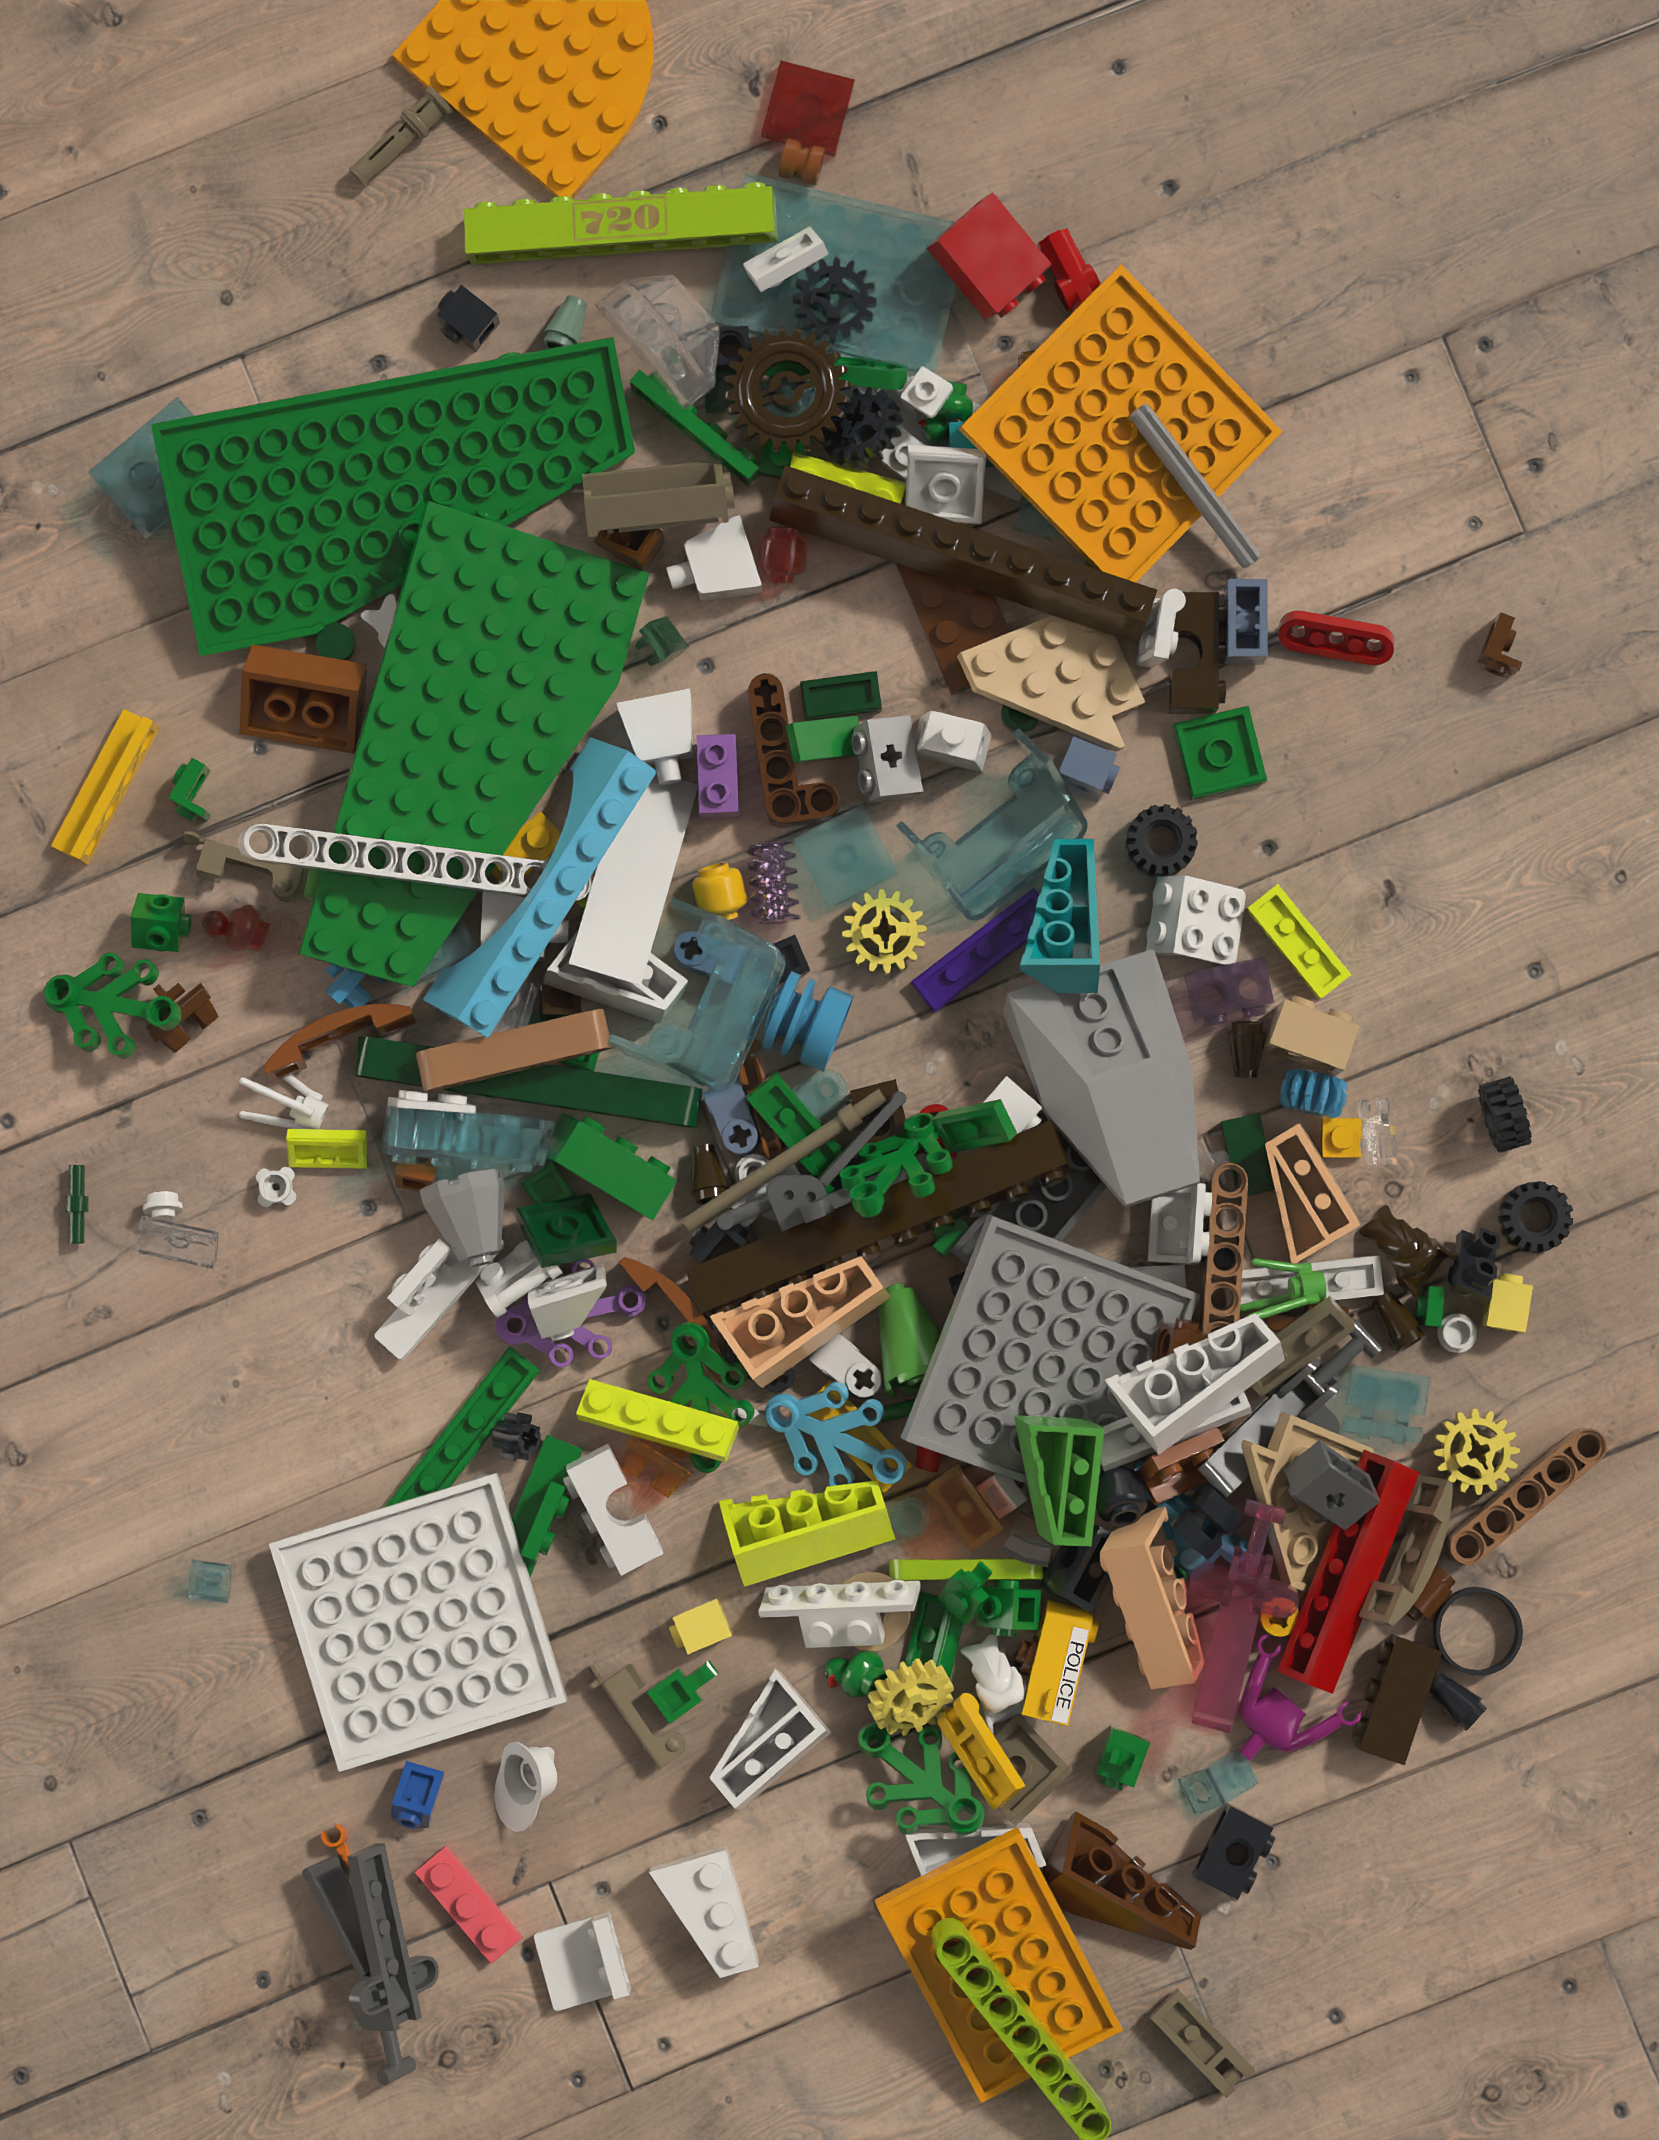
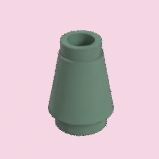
M572 295L566 296L565 301L543 331L545 337L543 345L547 349L580 343L588 306L584 300Z

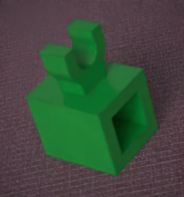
M1110 1726L1094 1769L1097 1774L1102 1775L1100 1783L1120 1791L1123 1790L1124 1785L1134 1788L1150 1742L1145 1738Z

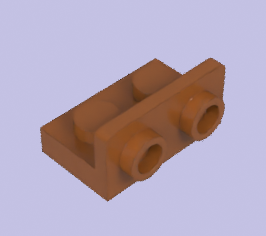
M1218 1427L1172 1446L1160 1455L1156 1453L1150 1456L1136 1471L1140 1474L1142 1483L1153 1504L1158 1505L1209 1482L1199 1472L1198 1468L1225 1441Z

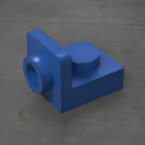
M406 1761L392 1802L391 1817L396 1819L398 1824L406 1828H429L434 1805L444 1778V1772Z

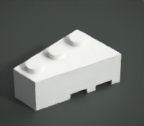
M578 931L546 971L543 984L659 1024L683 995L688 983L686 978L652 953H650L641 985L570 965L569 960Z
M775 1669L757 1702L755 1701L749 1711V1715L739 1732L734 1736L711 1774L710 1779L734 1809L742 1810L827 1737L831 1731L786 1677Z

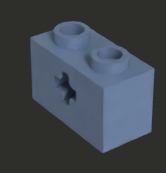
M1228 579L1224 586V603L1226 604V623L1224 627V642L1226 643L1225 664L1263 665L1268 657V579Z
M1073 736L1054 784L1098 801L1101 792L1109 794L1120 769L1119 766L1113 764L1117 754Z

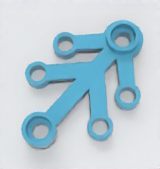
M833 1382L827 1386L824 1392L799 1400L790 1394H777L767 1403L765 1408L766 1420L772 1429L785 1434L795 1458L794 1468L803 1476H808L815 1472L820 1464V1458L814 1450L807 1449L801 1431L814 1436L830 1475V1486L843 1485L836 1479L838 1474L844 1475L848 1480V1484L855 1482L854 1472L849 1467L843 1465L837 1448L873 1465L875 1477L883 1483H896L906 1472L907 1461L900 1451L896 1449L881 1451L843 1432L861 1425L874 1426L882 1419L884 1407L875 1399L866 1400L857 1410L823 1421H819L807 1414L827 1406L832 1409L842 1407L849 1396L848 1389L844 1384ZM831 1390H835L840 1393V1401H836L831 1398ZM780 1407L788 1408L791 1411V1417L783 1416L780 1412ZM865 1408H873L877 1413V1417H869L865 1412ZM801 1458H809L813 1466L810 1468L805 1467L801 1462ZM886 1459H894L898 1463V1468H890L886 1463Z

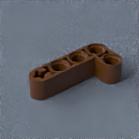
M763 673L757 675L750 682L748 695L766 814L769 821L779 828H790L832 820L839 810L838 791L832 785L823 782L798 786L796 768L793 763L786 725H789L783 686L781 681L772 674ZM762 686H768L770 692H777L771 694L772 712L765 713L762 696H755L761 693ZM776 723L782 728L783 733L779 739L768 741L761 735L762 728L766 724ZM774 761H781L788 766L789 771L784 778L774 779L767 774L768 765ZM819 793H825L832 798L833 805L829 810L820 812L812 807V798ZM780 799H787L794 804V812L788 817H779L772 810L774 803Z

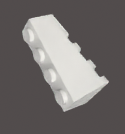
M1255 1313L1208 1334V1338L1190 1346L1187 1343L1173 1349L1174 1353L1154 1362L1148 1360L1136 1366V1370L1119 1377L1117 1374L1105 1379V1383L1134 1427L1155 1452L1160 1455L1285 1361L1281 1341Z

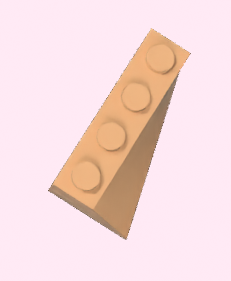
M860 1256L813 1275V1278L795 1285L793 1283L779 1288V1291L760 1299L754 1298L742 1303L740 1307L725 1313L723 1311L710 1316V1318L753 1381L763 1388L891 1298V1296L867 1262Z
M1166 1506L1158 1507L1141 1516L1137 1522L1111 1532L1100 1551L1101 1566L1105 1572H1108L1113 1585L1115 1604L1121 1607L1126 1620L1125 1629L1127 1637L1130 1641L1134 1642L1138 1653L1140 1672L1142 1675H1146L1151 1690L1193 1684L1196 1682L1205 1664L1193 1614H1185L1184 1611L1187 1601V1589L1184 1578L1176 1579L1173 1557L1178 1555L1174 1539L1166 1540L1162 1524L1169 1520Z

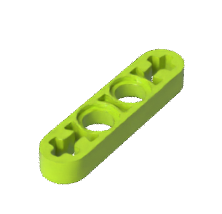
M1043 1558L890 1559L889 1577L894 1580H949L961 1568L965 1572L968 1570L972 1572L976 1565L982 1561L992 1571L988 1579H1042Z

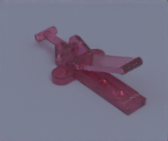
M1247 1499L1243 1515L1255 1517L1247 1551H1242L1241 1547L1235 1546L1229 1568L1202 1563L1197 1565L1191 1572V1590L1200 1597L1220 1602L1192 1713V1724L1231 1734L1260 1613L1286 1618L1292 1616L1299 1606V1595L1293 1586L1269 1579L1273 1556L1268 1554L1265 1557L1262 1556L1270 1522L1283 1525L1286 1513L1284 1508Z

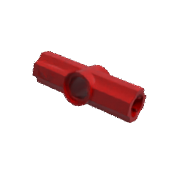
M1068 228L1047 235L1038 242L1037 246L1052 264L1049 269L1055 279L1054 287L1062 305L1068 312L1071 311L1073 313L1101 283L1093 267L1090 264L1086 265Z

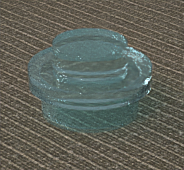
M905 1498L897 1502L893 1507L890 1517L891 1524L898 1534L904 1537H916L927 1529L930 1522V1513L922 1501L916 1498Z

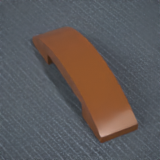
M370 1004L341 1010L327 1015L295 1033L271 1055L263 1068L272 1083L306 1069L307 1065L302 1056L305 1052L373 1024L381 1038L415 1024L416 1021L410 1006Z
M627 1257L619 1261L643 1292L646 1293L654 1285L658 1284L689 1322L696 1323L706 1330L710 1339L709 1347L723 1357L718 1340L707 1319L700 1313L693 1300L679 1286L662 1273L639 1261ZM705 1365L715 1379L722 1383V1376Z

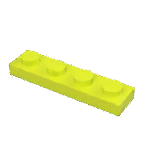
M592 1379L588 1381L576 1412L578 1420L725 1463L728 1460L739 1429L738 1421Z

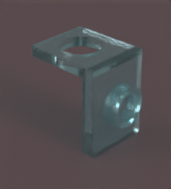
M1239 1749L1232 1751L1205 1769L1178 1779L1195 1815L1226 1805L1258 1784V1780L1248 1760L1238 1752ZM1194 1782H1199L1205 1787L1208 1793L1207 1801H1202L1196 1796L1193 1789Z

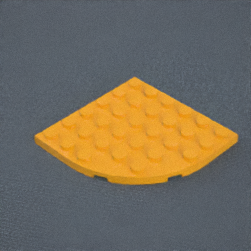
M440 0L395 50L392 57L394 61L426 88L431 86L437 91L452 110L555 197L568 196L574 199L618 149L641 113L643 102L652 80L654 37L651 16L646 0Z

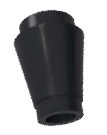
M1444 1673L1430 1688L1429 1693L1433 1695L1435 1701L1454 1726L1457 1727L1459 1725L1465 1731L1487 1709L1480 1702L1483 1698L1448 1678Z

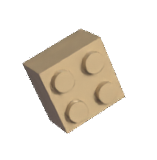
M1293 996L1292 1000H1283L1276 1007L1265 1038L1263 1051L1333 1076L1343 1072L1360 1025L1351 1022L1353 1016L1334 1009H1330L1329 1013L1315 1010L1316 1003L1299 996Z

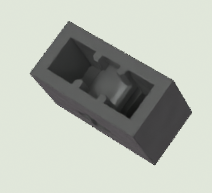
M1320 1440L1284 1469L1290 1484L1288 1491L1292 1498L1302 1506L1307 1504L1313 1508L1323 1521L1327 1523L1332 1521L1344 1530L1348 1529L1380 1502L1370 1475Z

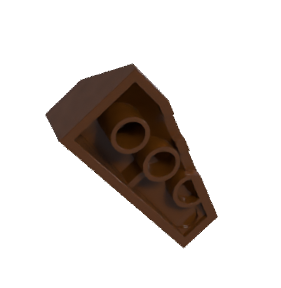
M1075 1811L1070 1816L1045 1861L1046 1866H1043L1042 1874L1060 1908L1080 1917L1192 1950L1195 1948L1201 1915L1167 1883L1159 1884L1143 1869L1146 1864L1137 1855L1133 1859L1116 1844L1118 1838L1109 1829Z

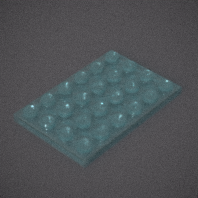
M745 173L742 188L744 184L750 182H761L773 188L776 197L778 243L727 246L709 320L710 324L720 327L749 326L750 334L763 337L764 331L768 330L773 338L778 337L780 327L785 328L788 337H791L794 330L799 327L802 339L804 340L811 332H815V328L804 332L802 324L806 318H795L794 313L795 309L802 306L793 303V294L802 293L796 287L797 279L808 280L805 269L786 278L779 286L768 288L761 292L749 278L743 266V263L810 226L824 242L829 255L822 258L827 266H833L835 257H839L840 266L846 267L851 260L854 261V272L856 274L864 269L867 271V278L864 284H875V291L868 296L877 298V307L867 308L874 314L873 321L866 322L862 320L864 333L861 335L852 330L850 342H846L842 335H837L835 344H830L827 352H839L840 355L905 366L908 367V371L918 372L924 366L936 374L957 285L926 248L954 224L955 221ZM819 260L811 267L815 271L819 270ZM829 278L818 282L814 288H821ZM843 278V282L850 290H857L850 281ZM837 294L831 295L830 303L832 307L838 306L839 295ZM812 311L818 319L827 323V319L819 311ZM849 313L841 320V323L847 322L856 313ZM824 334L819 341H815V345H819L826 340L830 343L829 335Z

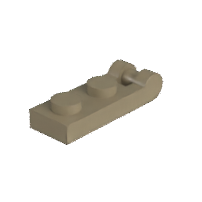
M1178 1988L1149 2015L1155 2024L1226 2098L1235 2091L1233 2086L1243 2076L1248 2078L1255 2071L1251 2064ZM1226 2057L1232 2065L1221 2074L1215 2067Z

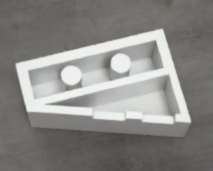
M1029 1822L1019 1823L1016 1826L1012 1823L982 1825L979 1830L968 1835L955 1833L949 1827L918 1829L913 1834H905L921 1876L1016 1827L1020 1829L1039 1868L1046 1866Z
M727 1845L650 1868V1875L719 1978L759 1967V1958Z

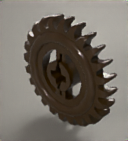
M784 327L779 328L777 338H773L771 333L765 330L763 343H760L755 338H750L753 350L750 352L743 348L738 349V354L743 361H732L729 363V367L737 374L724 378V382L727 385L733 386L734 389L725 392L723 397L725 400L736 402L728 407L727 414L730 416L740 414L734 423V428L738 430L748 426L745 433L746 441H750L753 437L759 435L758 447L760 450L764 449L769 441H773V451L776 455L779 454L783 443L787 444L790 454L794 455L797 442H801L806 451L809 452L811 450V437L824 444L823 429L832 433L837 432V428L831 419L845 420L846 418L845 413L838 408V405H849L851 403L849 397L840 393L850 389L851 383L839 378L848 372V368L846 366H834L841 357L840 353L833 352L827 355L826 352L830 347V343L827 340L819 345H815V332H811L804 340L802 339L799 327L794 330L791 337L787 336ZM793 363L802 366L810 372V374L801 377L791 371L779 372L772 378L768 389L758 391L762 377L777 364ZM789 385L790 389L793 390V398L786 399L785 395L782 394L783 386ZM816 388L812 404L798 416L784 418L775 416L765 409V406L774 404L782 412H795L804 404L805 392Z

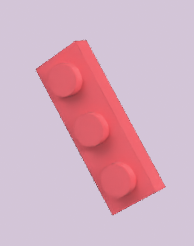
M447 1845L415 1871L416 1875L491 1964L522 1939L521 1933Z

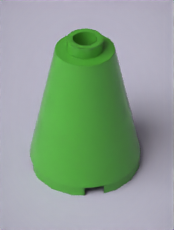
M898 1283L885 1288L891 1298L877 1307L884 1388L889 1397H897L895 1390L905 1389L907 1396L918 1394L941 1335L940 1330L915 1289L912 1287L905 1288L904 1283Z

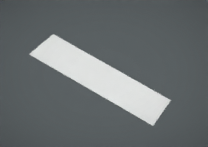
M657 773L655 774L597 866L569 960L570 965L641 985L697 793V784L682 780L673 784L659 785Z

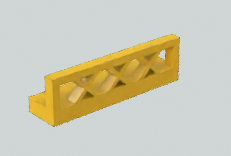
M123 709L51 845L53 848L89 865L160 730V727L154 721L144 716L141 718Z

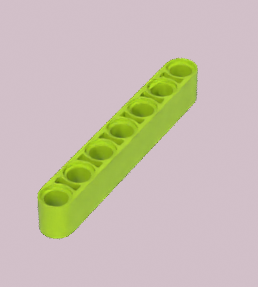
M945 1918L938 1921L932 1929L931 1940L940 1963L1081 2140H1105L1111 2131V2120L1099 2095L965 1925L954 1918ZM951 1938L961 1939L954 1947L947 1948L943 1946ZM974 1968L984 1969L976 1977L966 1976ZM996 1998H1007L1000 2006L990 2005ZM1020 2027L1030 2028L1023 2035H1013ZM1044 2056L1053 2057L1046 2064H1036ZM1066 2086H1075L1069 2093H1060ZM1089 2115H1098V2117L1091 2122H1083V2120Z

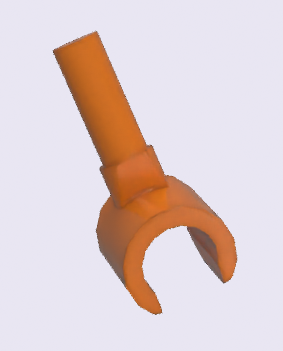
M335 1824L341 1834L339 1841L332 1843L326 1831H322L321 1838L325 1845L336 1849L350 1871L347 1856L351 1855L346 1844L348 1841V1831L344 1826Z

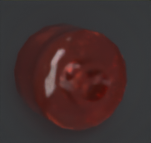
M767 527V533L760 535L757 539L758 571L770 575V582L793 583V575H800L807 569V538L802 534H798V530L790 527Z

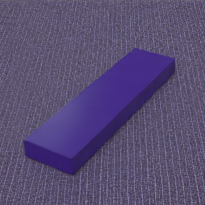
M1035 888L1024 894L910 982L933 1014L1027 943L1039 897Z

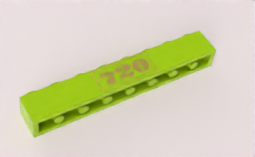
M761 182L746 183L743 185V188L727 189L723 185H711L705 187L704 191L689 192L685 188H671L666 190V194L650 195V192L632 191L627 194V197L614 198L610 194L598 193L590 195L589 199L574 200L572 197L558 196L552 198L551 202L536 203L531 199H519L513 201L512 205L497 206L493 202H479L474 205V208H464L465 253L472 265L778 243L776 197L772 186H766Z

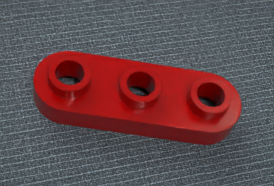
M1300 610L1285 614L1279 623V641L1285 648L1291 651L1373 666L1386 663L1394 653V636L1388 628L1382 625ZM1293 626H1304V628L1296 629ZM1332 632H1337V633H1342V635L1335 636V635H1332L1331 633H1332ZM1370 639H1375V640H1379L1380 642L1373 643V642H1370L1369 640H1370Z

